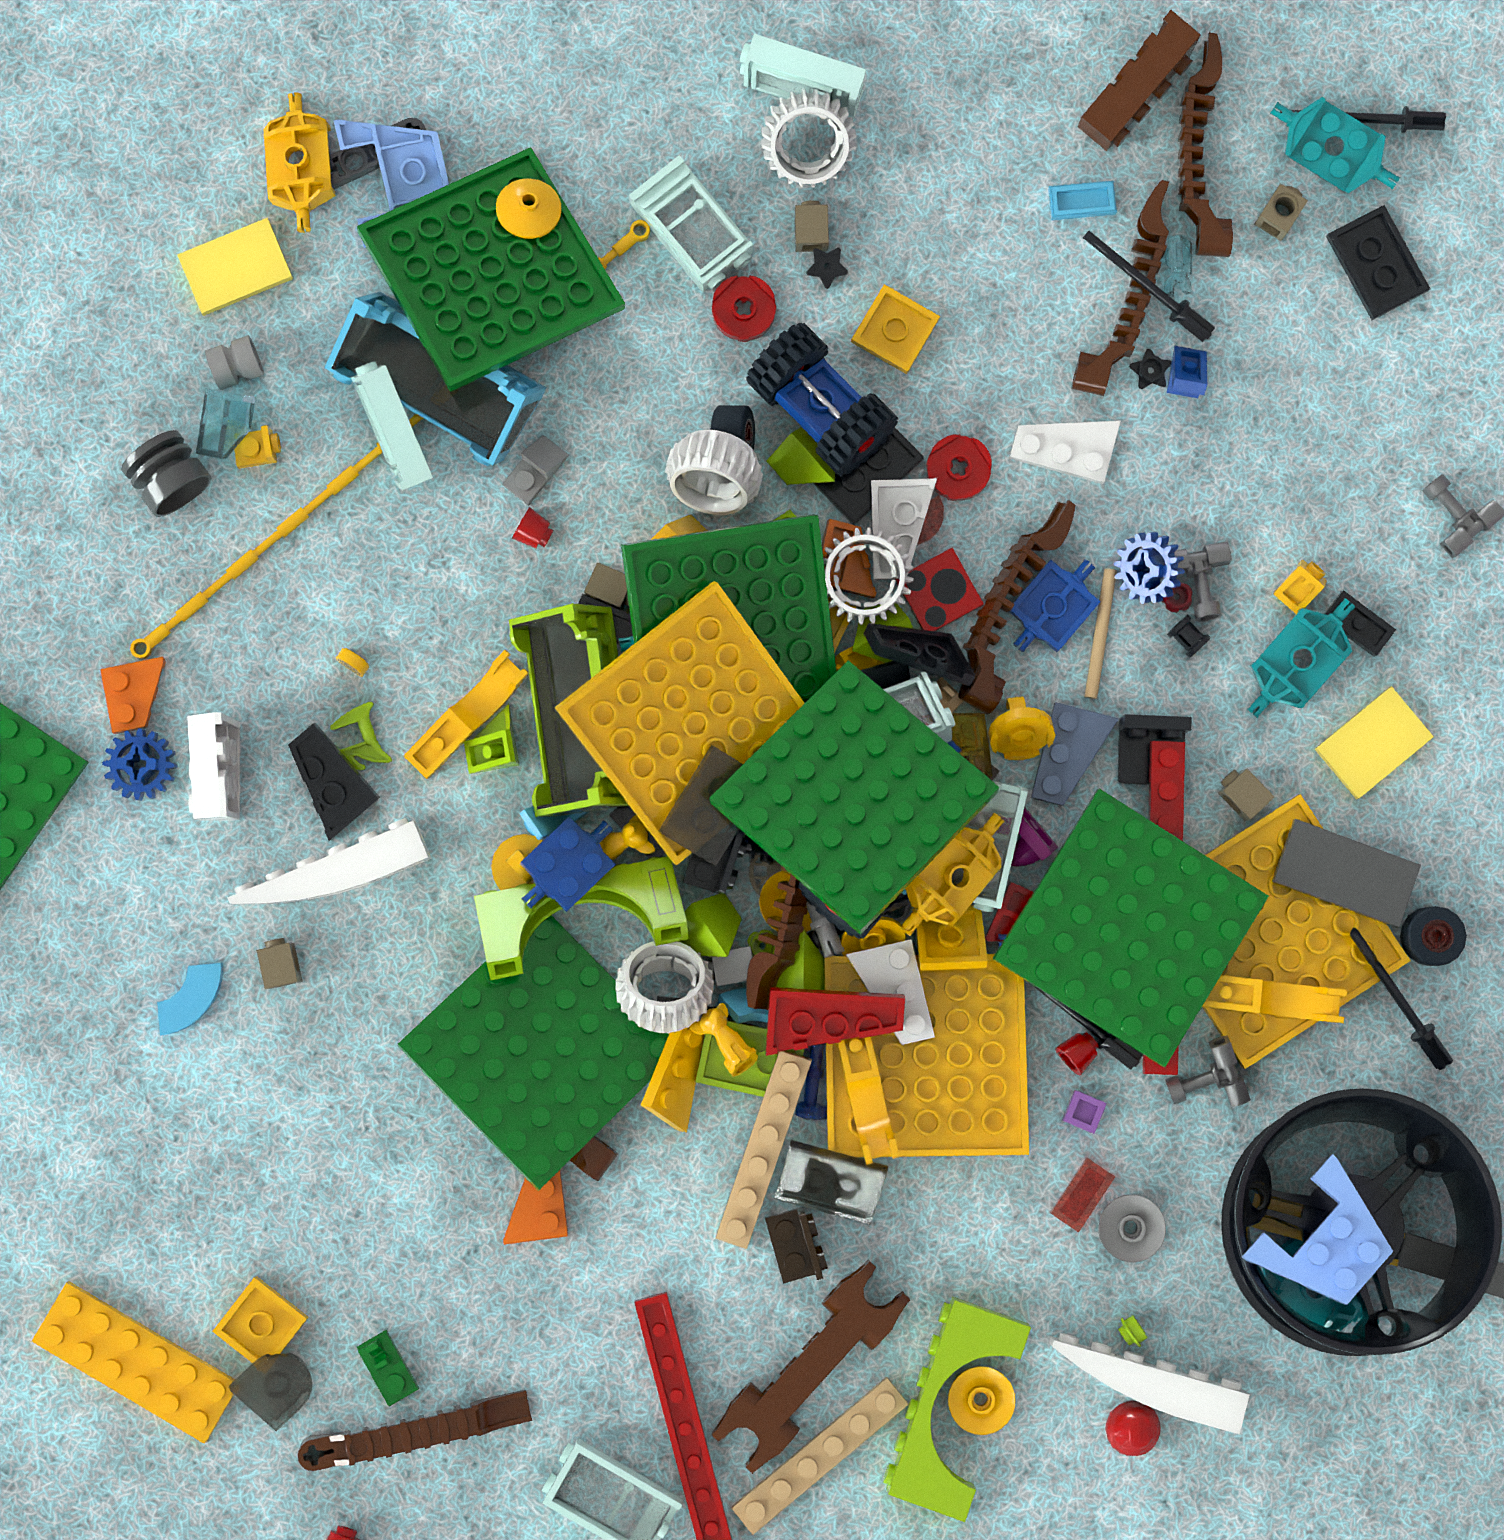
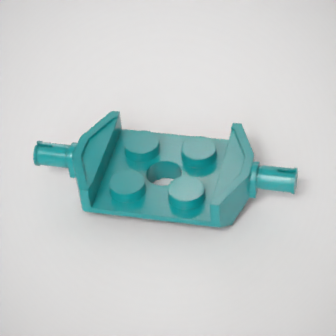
M1319 98L1300 112H1293L1279 102L1272 109L1270 114L1287 123L1288 135L1285 155L1345 193H1350L1370 179H1377L1391 189L1396 185L1394 182L1397 183L1400 177L1383 168L1382 165L1386 136L1379 134L1327 102L1325 98ZM1331 137L1340 138L1343 142V151L1336 156L1329 155L1325 150L1327 139Z
M1344 598L1334 612L1329 615L1300 608L1287 626L1258 659L1250 665L1261 689V695L1247 708L1256 718L1267 708L1270 702L1273 704L1275 701L1302 709L1351 654L1350 642L1342 628L1344 624L1342 621L1355 609V606L1349 600ZM1299 649L1308 650L1312 657L1311 663L1305 668L1297 667L1293 661V656Z
M1291 1238L1280 1247L1292 1257L1304 1243L1301 1240ZM1263 1268V1274L1274 1291L1292 1309L1308 1320L1326 1328L1341 1331L1352 1321L1356 1323L1364 1317L1356 1295L1347 1305L1322 1294L1310 1297L1306 1292V1287Z

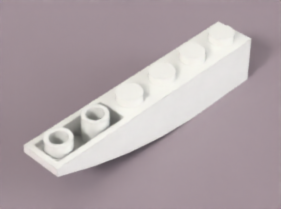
M407 818L389 824L390 830L377 835L376 831H372L358 837L359 843L347 848L345 843L327 850L328 856L316 861L315 856L301 860L296 863L297 869L285 873L284 869L272 872L265 876L267 881L256 886H254L253 882L243 884L234 889L235 895L227 898L230 904L235 905L277 904L311 900L370 885L432 858L417 822H408Z
M1060 1333L1059 1338L1050 1336L1049 1344L1079 1368L1112 1389L1172 1416L1240 1434L1250 1396L1249 1393L1241 1389L1242 1383L1227 1378H1222L1221 1383L1208 1380L1209 1374L1195 1369H1189L1188 1374L1176 1371L1177 1365L1163 1360H1157L1156 1365L1143 1362V1355L1130 1351H1125L1124 1356L1111 1353L1112 1347L1098 1342H1092L1091 1347L1078 1344L1080 1338L1066 1333Z

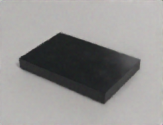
M1385 205L1326 235L1328 242L1371 320L1430 290L1428 283Z
M895 427L893 433L887 436V441L878 447L879 450L875 454L870 455L869 459L865 463L862 462L855 471L852 469L850 474H844L843 477L835 473V482L813 483L853 525L872 509L871 480L903 479L924 459V456Z

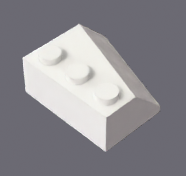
M221 712L187 716L190 751L189 778L192 785V794L189 795L188 803L189 812L193 813V818L199 821L240 820V722Z

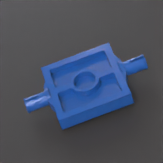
M1050 559L1015 600L1013 608L1009 611L1021 622L1025 629L1018 639L1013 642V645L1017 648L1026 639L1018 650L1024 652L1035 638L1044 641L1056 652L1063 647L1101 602L1087 590L1083 583L1095 569L1093 564L1082 573L1084 568L1090 563L1084 559L1076 571L1071 573L1063 570Z
M570 817L563 821L520 862V865L532 876L536 885L521 898L523 902L526 903L536 895L527 904L532 909L546 895L554 899L567 912L616 865L603 852L599 844L606 836L613 832L612 827L609 826L599 834L608 825L603 820L596 829L589 833L582 830Z

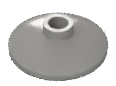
M1131 1194L1112 1200L1104 1208L1099 1219L1098 1230L1103 1246L1112 1256L1125 1262H1141L1152 1257L1162 1246L1166 1233V1224L1163 1214L1156 1204L1143 1196ZM1128 1221H1133L1136 1224V1230L1131 1234L1126 1233L1124 1229Z

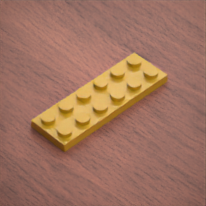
M70 1281L64 1285L31 1341L204 1444L209 1439L241 1382Z

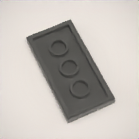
M1293 819L1271 882L1398 928L1403 919L1421 865L1301 820Z

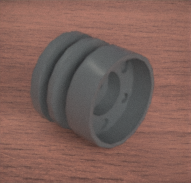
M177 430L161 433L146 441L127 457L121 468L125 476L131 479V484L135 489H144L141 498L156 517L166 516L182 508L200 495L212 479L198 458H189L192 449L187 443H184V438Z

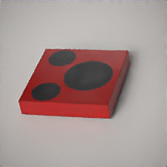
M953 547L908 572L907 576L914 579L912 583L904 585L911 590V593L909 595L903 594L922 630L937 631L984 605ZM895 579L896 584L899 585V579Z

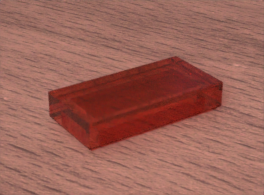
M1086 1157L1050 1213L1079 1232L1115 1176Z

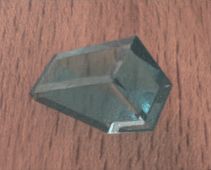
M205 388L196 454L227 459L251 430L256 397Z

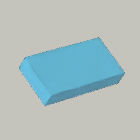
M1114 181L1049 186L1048 188L1051 220L1116 215L1117 213Z

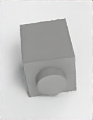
M751 946L731 949L728 957L712 956V960H708V969L712 970V980L716 979L717 986L747 981L749 963L753 958Z

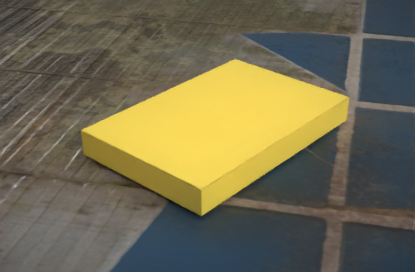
M268 218L177 254L203 316L293 279Z
M1391 686L1318 745L1315 751L1357 800L1434 736Z

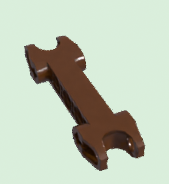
M869 1259L852 1274L842 1279L825 1297L822 1305L833 1315L825 1322L826 1327L820 1333L817 1331L805 1344L798 1358L794 1357L779 1373L781 1375L775 1383L771 1382L763 1392L752 1382H749L730 1402L722 1419L712 1431L711 1435L718 1442L736 1428H748L755 1433L759 1445L746 1462V1468L752 1474L766 1462L779 1455L794 1439L800 1427L790 1419L791 1415L859 1340L870 1350H873L891 1332L901 1312L910 1301V1298L903 1291L884 1306H874L866 1301L864 1298V1287L876 1269Z

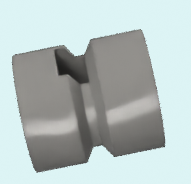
M249 335L231 341L230 348L219 345L205 350L208 365L220 390L238 385L239 378L243 377L249 381L264 375L257 350Z

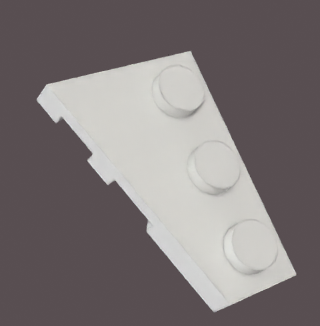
M1121 420L1018 425L1009 459L1103 484Z
M937 478L871 480L872 535L876 536L880 530H883L882 539L886 540L892 535L894 536L892 542L894 547L902 543L903 547L899 554H909V558L903 562L904 565H911ZM873 552L874 580L899 579V570L896 562H893L896 570V578H893L889 562L879 552Z
M911 939L846 954L869 993L903 994L905 996L903 1031L894 1032L901 1045L935 1037Z

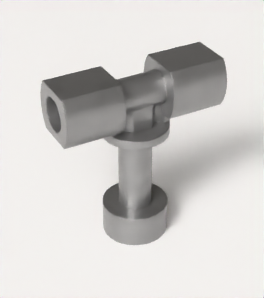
M1441 474L1422 491L1429 500L1437 497L1457 520L1452 524L1455 531L1440 543L1450 557L1454 558L1474 542L1472 538L1481 530L1486 531L1502 519L1504 517V510L1493 499L1477 513L1473 508L1467 512L1448 491L1447 487L1451 483L1444 474Z
M1228 541L1205 545L1203 551L1187 553L1186 549L1176 550L1174 552L1176 557H1184V560L1178 563V568L1185 570L1187 578H1194L1199 604L1194 606L1196 621L1204 622L1221 617L1220 602L1212 601L1207 575L1213 572L1212 567L1230 564L1232 558Z
M1221 1036L1208 1042L1215 1062L1209 1064L1211 1071L1182 1081L1179 1080L1178 1075L1165 1079L1174 1105L1186 1101V1093L1215 1083L1218 1089L1225 1088L1232 1107L1243 1105L1251 1100L1241 1074L1237 1073L1234 1064L1237 1063V1059L1228 1036Z

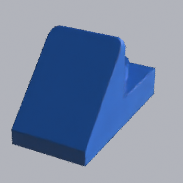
M1174 346L1166 393L1192 398L1205 395L1208 385L1207 351Z

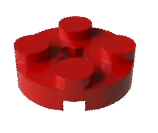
M737 275L726 279L716 289L712 301V315L715 325L725 336L740 342H748L763 336L771 328L776 314L774 293L765 281L756 276L738 277ZM740 301L745 304L749 301L752 304L750 306L751 313L749 315H739L737 313V302Z
M960 434L949 435L938 441L932 448L926 462L927 478H937L934 490L948 500L971 499L983 491L990 478L992 468L990 453L978 439L961 436ZM953 460H957L959 463L964 461L967 463V467L964 469L965 475L960 476L959 473H952Z

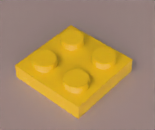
M884 284L853 335L851 343L907 374L938 323L940 316Z
M970 905L953 926L933 920L928 922L922 920L916 928L920 971L987 968L988 959L982 910L975 909L974 905Z
M256 1276L212 1332L265 1373L309 1317Z

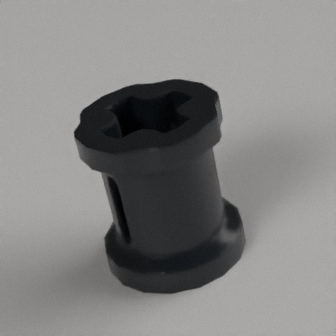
M1187 614L1166 635L1169 638L1174 637L1187 650L1186 655L1190 658L1211 637L1208 634L1203 635L1190 622L1191 617Z

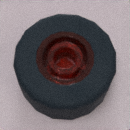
M718 405L713 412L710 430L734 435L746 442L754 450L755 421L751 408L745 405Z
M1438 906L1420 908L1412 912L1402 924L1400 933L1402 948L1409 958L1418 964L1427 966L1445 965L1457 959L1465 948L1467 938L1465 925L1459 916L1448 908Z

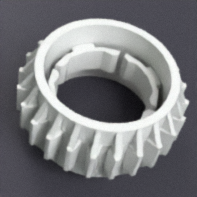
M802 89L801 94L797 95L792 91L790 92V98L786 100L782 97L779 98L780 105L771 106L772 115L765 116L766 126L761 128V134L764 137L761 139V146L763 149H766L763 151L764 159L770 160V170H777L779 179L787 177L788 184L791 185L793 182H798L800 187H803L804 184H811L812 188H814L816 183L822 182L826 185L827 180L831 177L837 179L836 173L838 171H845V162L852 161L853 159L850 151L856 150L855 141L853 140L857 137L856 131L852 128L854 126L853 118L847 117L849 115L847 107H840V100L838 98L830 100L829 93L827 92L824 95H819L817 89H814L813 93H807L805 89ZM805 114L818 115L821 119H826L827 117L829 125L835 131V142L830 147L831 155L825 154L821 160L811 163L800 162L796 158H791L790 160L789 153L783 149L782 134L787 128L786 121L791 123L796 117Z
M717 430L695 431L682 438L680 442L675 443L673 449L670 450L665 469L671 490L682 503L697 511L713 515L734 514L742 510L748 503H752L754 497L758 496L763 477L761 472L762 466L759 465L754 450L740 438Z
M870 527L867 528L865 535H861L859 529L855 528V536L850 537L845 531L843 532V542L836 538L833 539L836 547L834 550L828 547L825 548V552L829 555L828 559L823 558L824 566H826L825 582L828 598L832 599L829 602V609L835 606L839 607L836 614L837 617H840L844 612L848 613L847 622L849 623L854 616L858 617L860 625L863 624L865 617H869L870 622L875 624V616L877 615L886 621L887 610L893 614L897 613L894 606L895 603L905 605L901 594L909 595L911 593V590L904 586L907 583H912L914 579L905 576L907 572L913 570V566L904 565L903 563L909 558V554H899L903 545L901 543L894 547L892 545L894 536L891 535L886 540L882 539L883 530H880L874 536ZM857 544L879 546L869 545V550L879 552L887 559L892 568L891 575L893 578H896L893 562L895 561L898 566L899 585L893 596L890 595L896 580H892L890 590L883 598L874 603L867 602L864 604V608L880 605V607L874 609L860 610L846 605L845 603L848 602L850 605L861 608L860 602L851 601L842 593L838 585L839 578L837 575H834L837 591L834 592L831 586V570L837 557L839 559L834 573L839 572L840 563L847 555L856 550L863 551L866 549V545L854 546Z
M654 941L640 946L634 952L631 951L630 956L622 960L623 966L618 968V978H616L617 1003L621 1004V1011L628 1015V1020L634 1021L639 1027L658 1033L676 1032L688 1028L695 1021L698 1022L699 1017L707 1013V1006L712 1003L714 989L712 970L708 969V961L701 958V953H697L690 946L681 942L655 946ZM670 971L687 977L691 982V990L688 991L687 996L679 1000L659 1002L642 996L638 990V983L648 974Z

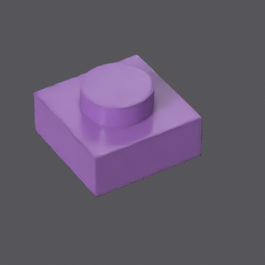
M1074 1090L1062 1121L1094 1134L1107 1103Z

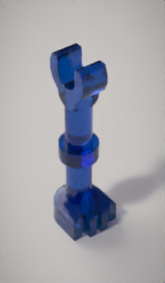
M827 1043L812 1045L810 1048L809 1058L812 1061L806 1077L804 1100L798 1102L795 1109V1115L806 1120L827 1119V1107L817 1103L819 1080L824 1076V1068L821 1067L823 1051Z

